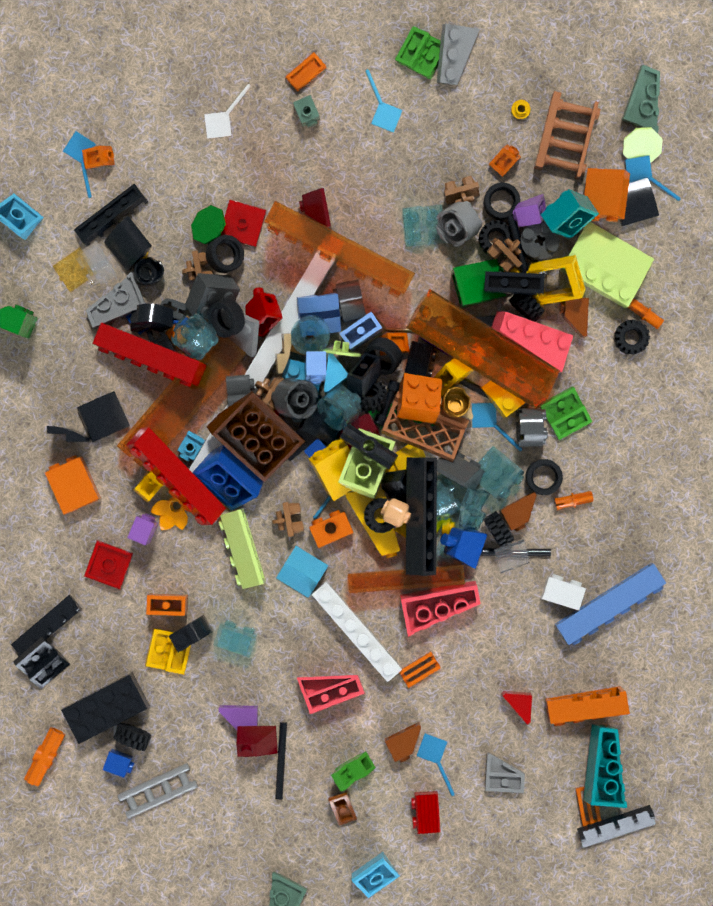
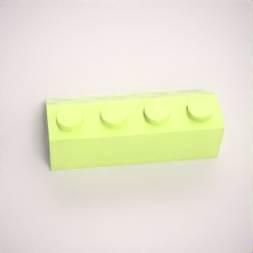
M244 508L220 515L219 525L221 531L225 530L227 536L224 538L226 548L231 549L232 556H230L231 565L236 567L238 572L235 575L238 586L241 585L242 589L264 584L266 580Z

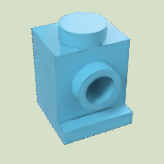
M188 431L177 450L180 452L179 456L188 462L190 459L195 460L206 440ZM190 443L194 446L192 451L187 449V445Z

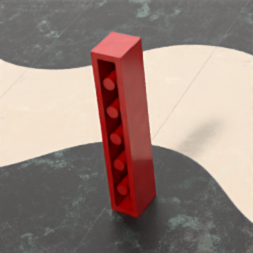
M104 323L100 324L92 343L98 346V351L105 354H109V351L115 353V358L125 361V358L131 360L130 364L140 368L143 364L147 366L146 370L155 374L158 371L163 372V377L174 381V378L180 379L179 383L187 387H191V384L199 386L207 366L200 361Z
M149 427L141 428L126 444L130 449V453L143 462L144 468L152 472L156 476V480L169 489L170 495L179 499L182 507L195 516L197 523L200 525H213L224 512L226 507Z

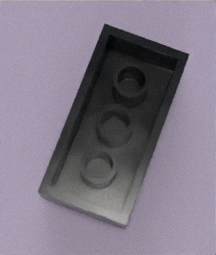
M133 672L65 706L61 711L78 744L148 709L150 705Z

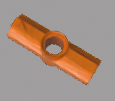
M53 727L49 729L42 745L36 750L32 758L33 762L25 775L24 780L27 783L40 786L47 770L53 764L52 761L58 754L56 752L65 738V733Z

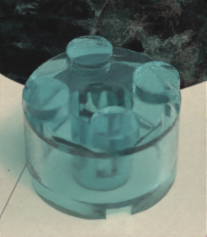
M193 313L194 316L186 315L178 321L173 329L175 332L174 338L171 337V340L188 357L201 360L212 346L218 343L219 338L211 324L198 313Z
M309 314L300 317L294 323L291 330V341L294 348L301 354L306 355L308 351H323L329 343L330 329L323 318ZM306 331H309V332L314 331V332H315V334H314V337H315V338H314V339L311 338V337H310V338H306V336H307V332H306Z
M342 384L334 387L317 403L320 415L323 413L326 417L324 421L337 431L344 430L348 424H352L362 413L359 395L352 393Z
M444 477L437 480V522L458 513L462 509L459 499H456L452 493L455 491L452 482Z

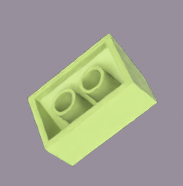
M360 428L358 429L366 435L374 437L377 442L389 450H394L395 441ZM366 443L363 446L367 451L374 449L372 443ZM351 447L338 483L358 494L375 500L386 468L371 458L364 456L359 450Z

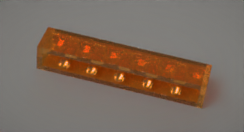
M463 564L436 566V575L429 576L406 575V568L348 573L349 593L465 584Z

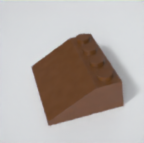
M253 391L219 413L207 426L210 433L263 482L305 442Z

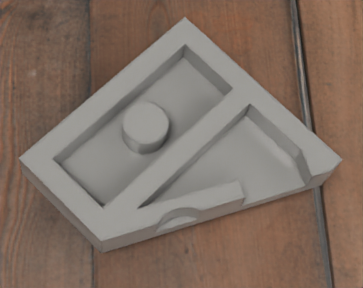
M487 753L485 791L524 793L525 773L493 754Z

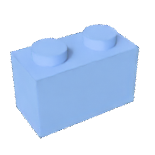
M370 312L339 334L345 342H349V348L353 352L382 332L383 328L373 313Z
M308 351L305 355V381H309L313 385L321 384V381H325L326 351Z

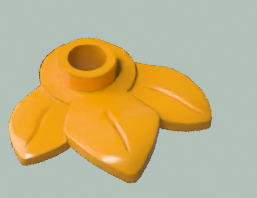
M174 497L169 500L158 501L151 509V513L160 515L159 524L162 531L168 530L174 525L183 530L188 523V516L182 507V503ZM175 502H178L180 504L179 509H175L173 507V504Z

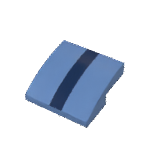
M337 293L297 297L300 336L341 332Z

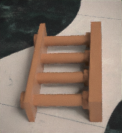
M554 91L534 169L542 170L543 166L551 165L575 171V179L578 180L581 175L584 176L587 164H584L587 148L594 120H598L601 109L598 108L599 102L597 101L594 102L592 108L564 102L563 99H560L561 92ZM563 109L590 116L588 126L585 127L559 120L556 117L557 110L561 111ZM561 128L585 134L583 146L554 139V136H551L552 130ZM554 146L581 153L579 163L575 164L549 157L550 155H547L548 147Z

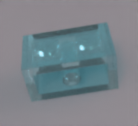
M226 620L225 623L221 622L213 645L250 658L258 635L254 633L255 629L244 626L243 629L236 627L237 623Z

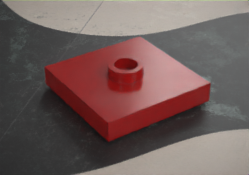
M229 200L224 217L226 225L220 236L230 235L238 239L242 244L256 247L267 210Z
M97 540L84 577L121 589L134 553Z

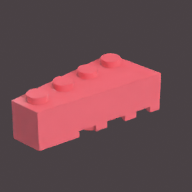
M496 312L491 328L493 332L516 345L536 361L547 366L548 369L554 372L563 371L573 335L508 312Z
M476 581L400 595L408 637L422 629L429 628L435 623L447 620L455 614H460L481 604Z

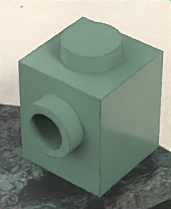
M311 95L293 102L302 127L307 125V128L318 124L317 121L320 120V115Z

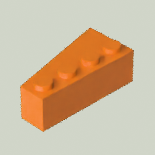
M621 686L545 699L548 720L554 726L565 725V722L571 721L579 723L587 719L597 720L604 717L630 714L627 694Z

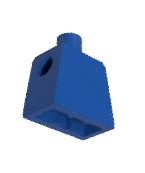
M453 527L450 534L445 533L441 536L440 542L442 545H445L444 553L476 569L488 534L474 529Z

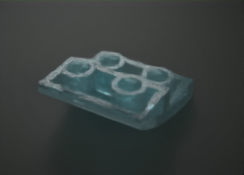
M443 205L402 208L406 247L445 244L436 230V225L438 224L436 217L443 211Z

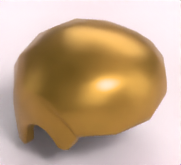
M452 387L445 392L441 400L444 412L453 418H459L470 409V396H468L464 388Z

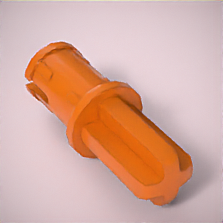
M633 299L628 307L641 317L640 320L644 319L655 329H658L664 322V319L652 312L650 307L647 308L636 299Z
M591 491L578 494L571 493L569 496L554 498L557 510L572 506L576 508V505L594 501Z

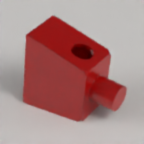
M258 287L253 289V298L246 304L245 312L247 316L259 321L258 336L264 337L283 317L276 296L264 293V289Z

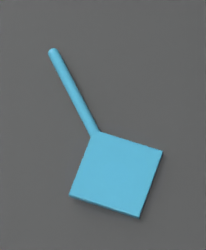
M367 69L365 72L379 102L371 124L394 133L403 110L382 102L370 71Z

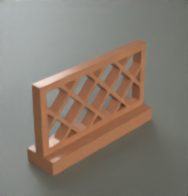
M398 391L381 433L453 462L469 420L463 417H450L440 408L439 416L434 425L439 426L441 430L433 432L430 427L433 423L423 422L415 425L413 420H408L411 427L403 429L400 421L406 419L397 418L394 412L395 409H398ZM396 423L399 430L394 432L387 429L390 424ZM426 427L429 434L421 436L418 428ZM413 430L417 438H409L406 432ZM452 431L459 434V436L451 439L447 432ZM443 434L447 441L439 443L436 436ZM432 438L435 445H426L424 440ZM449 445L453 451L452 455L444 452L442 447Z

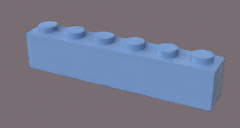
M650 563L583 605L579 610L555 623V626L568 645H576L583 640L581 637L587 633L591 635L598 631V626L603 623L605 625L615 620L614 616L617 614H625L631 610L630 606L633 604H640L647 600L646 596L650 593L656 594L660 592L666 582L655 564Z

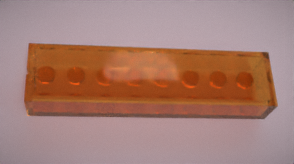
M277 201L274 202L264 221L268 229L267 231L276 236L279 233L284 235L285 240L295 245L297 242L302 245L303 250L311 254L315 251L322 260L328 263L331 260L336 262L338 268L346 272L348 269L353 271L354 276L363 281L365 278L369 279L371 285L378 289H382V287L388 289V294L399 298V296L404 297L414 278V272Z
M429 289L421 298L414 311L415 313L406 327L407 329L536 409L548 399L560 370L433 290Z
M213 332L192 357V359L207 365L199 386L191 384V387H187L179 383L180 379L174 378V381L170 382L119 442L117 447L127 456L134 457L126 444L141 428L149 427L169 448L226 381V376H230L248 354L229 338L219 337ZM135 457L133 459L140 467L148 471L144 468L143 462L139 458Z

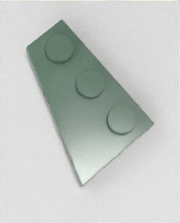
M645 65L640 66L622 117L623 121L640 128L652 127L658 133L660 71Z
M273 872L269 906H300L308 888L281 874Z

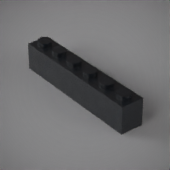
M407 457L406 504L409 505L411 517L406 524V575H436L437 458Z

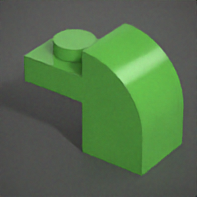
M365 751L338 766L331 776L339 790L344 791L356 780L366 777L376 767Z

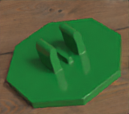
M210 205L199 211L191 224L193 239L206 245L219 237L226 225L223 210Z

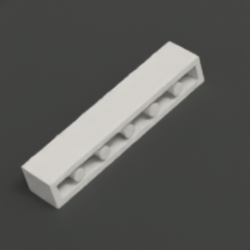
M327 580L312 593V596L387 682L402 670L400 664Z

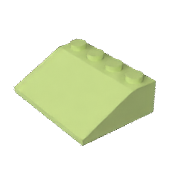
M589 222L583 228L568 256L576 255L585 286L623 308L629 307L654 261V258L592 222ZM560 268L561 272L567 274L565 268Z

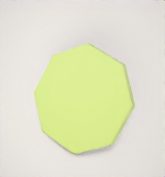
M652 127L635 128L624 138L623 155L627 159L650 156L651 163L661 154L663 139Z
M335 341L333 349L320 348V351H326V353L361 357L360 353L349 351V342H343L342 349H340L341 341Z

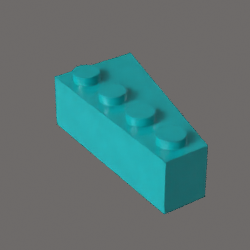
M592 724L583 801L596 806L627 808L624 794L625 784L622 777L623 766L620 761L618 729L612 726Z

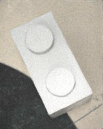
M553 574L552 577L547 576L540 598L579 610L586 588L581 586L582 583L571 580L570 583L563 581L564 577Z

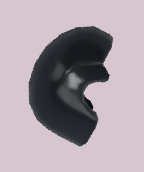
M152 257L140 259L135 264L133 274L138 283L144 286H152L162 279L164 267L160 260L157 261Z

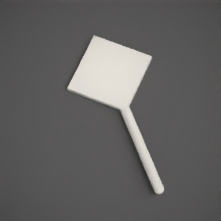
M250 84L243 89L226 112L204 114L207 139L231 136L229 113L248 91Z

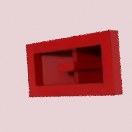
M503 691L501 694L527 725L530 724L533 695L525 692Z

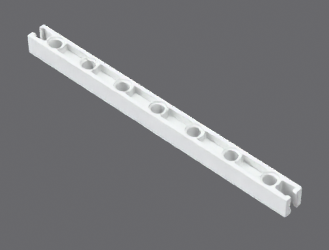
M327 233L281 312L283 318L271 329L246 371L245 375H250V379L254 378V383L257 381L263 383L275 364V353H282V334L290 333L292 336L296 326L299 324L297 297L316 295L343 249L344 243ZM255 387V390H251V391H253L254 393H256L258 389ZM211 433L189 469L191 472L198 467L211 451L223 445Z

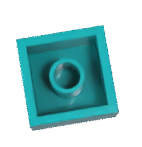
M568 189L562 192L554 203L549 204L540 215L553 233L571 239L599 213L588 196Z

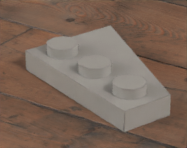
M442 24L437 83L458 84L480 29Z
M130 272L121 283H117L108 294L102 296L86 310L93 329L99 328L101 323L108 324L130 315L132 312L137 311V305L146 304L133 272Z
M222 308V321L228 328H231L230 316ZM244 314L245 325L243 330L229 338L252 358L257 354L259 321Z

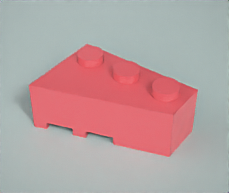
M359 675L297 677L310 714L366 694Z

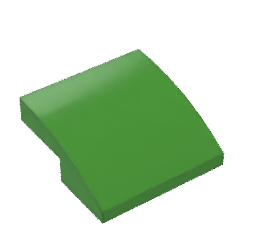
M413 26L395 61L431 80L439 65L441 40Z
M573 386L539 404L541 409L546 410V418L558 440L592 422Z

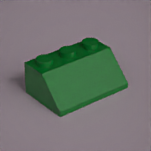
M15 304L14 308L6 306L0 309V328L30 339L38 318L33 316V311Z

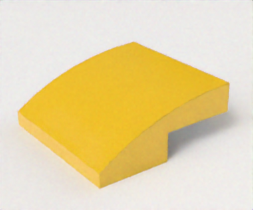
M153 628L145 666L184 675L191 645L178 653L169 638V635L174 632Z

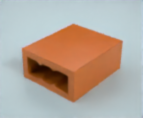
M587 169L584 195L588 196L599 213L592 221H599V218H606V221L618 222V219H625L630 179L629 172L623 169Z
M77 455L67 458V463L63 465L57 463L48 467L49 471L45 472L63 515L101 499L83 457L77 458Z

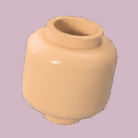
M395 498L390 501L387 500L381 511L383 520L396 527L402 526L403 523L407 524L411 517L409 505Z

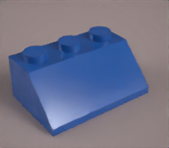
M224 445L211 451L192 472L231 511L257 498L263 481Z

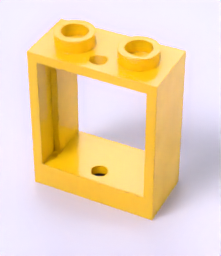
M576 255L531 263L527 273L540 274L539 272L565 268L571 288L545 292L544 289V296L532 295L537 303L545 305L583 297L586 288Z

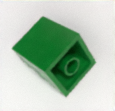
M497 259L452 269L451 273L461 309L506 297V294L485 293L484 291L485 271L504 272L499 266L500 263H498Z

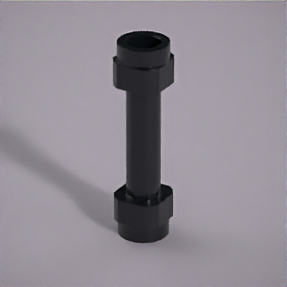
M389 381L386 394L387 403L383 409L381 408L379 414L377 413L374 420L375 424L384 427L393 397L399 390V382Z

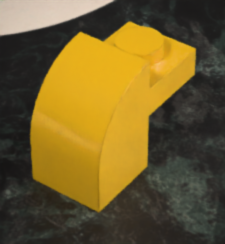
M147 471L133 490L146 502H149L164 485L156 480V476L152 472Z

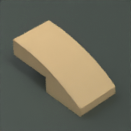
M290 333L282 334L283 353H275L276 373L278 374L284 371L291 350Z

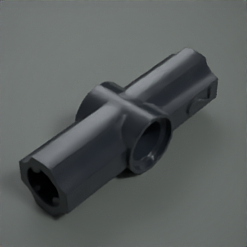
M351 424L345 427L340 436V439L388 470L393 466L398 457L396 453L377 442L374 437L366 435ZM366 443H372L374 449L367 451L363 446Z

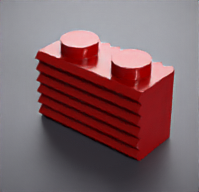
M414 792L415 798H411L412 810L416 809V817H412L413 829H417V834L440 833L438 792Z

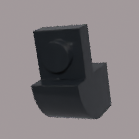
M147 303L137 305V311L131 314L130 331L137 333L150 328L162 332L170 329L173 324L174 310L159 304Z
M203 614L169 635V638L179 653L212 633L213 629Z

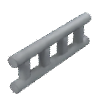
M188 763L118 794L119 801L127 800L131 809L126 812L127 818L130 819L197 788L196 780L189 782L185 773L190 770ZM179 776L183 786L172 791L168 780ZM161 783L165 794L155 798L150 788ZM144 792L148 802L137 806L133 796Z

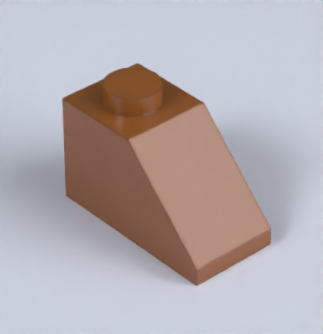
M589 298L560 302V313H563V319L581 338L587 337Z
M535 492L500 509L511 531L515 529L517 532L526 527L525 523L529 522L537 496Z
M419 722L385 738V743L395 762H404L413 754L421 730Z

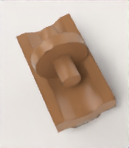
M472 176L464 177L462 179L463 186L456 187L455 181L446 182L444 191L446 204L474 201V197L480 196L478 182H475Z
M494 238L487 253L494 260L501 253L506 257L499 264L505 272H509L514 267L519 268L522 263L512 251L516 255L521 253V250L518 248L520 241L516 239L512 242L507 238L504 241L508 245L506 247L499 239Z
M192 251L194 267H192L191 261H186L187 268L182 270V274H188L189 281L195 280L194 273H196V276L198 273L213 274V270L202 271L201 265L208 264L206 252Z
M280 375L273 379L269 387L270 380L265 378L263 383L260 381L255 383V387L258 389L255 394L260 397L264 393L261 400L273 411L276 408L271 399V394L284 379Z
M283 502L285 518H282L281 511H277V519L272 520V524L278 523L280 531L285 530L283 522H286L288 537H292L304 531L303 521L292 522L291 515L301 513L300 503Z

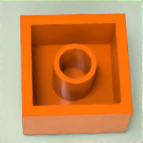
M404 373L399 385L397 418L435 424L440 413L442 379Z

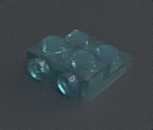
M494 446L478 462L481 464L480 469L485 471L478 484L498 501L507 499L511 494L510 489L512 486L520 484L524 478V471Z

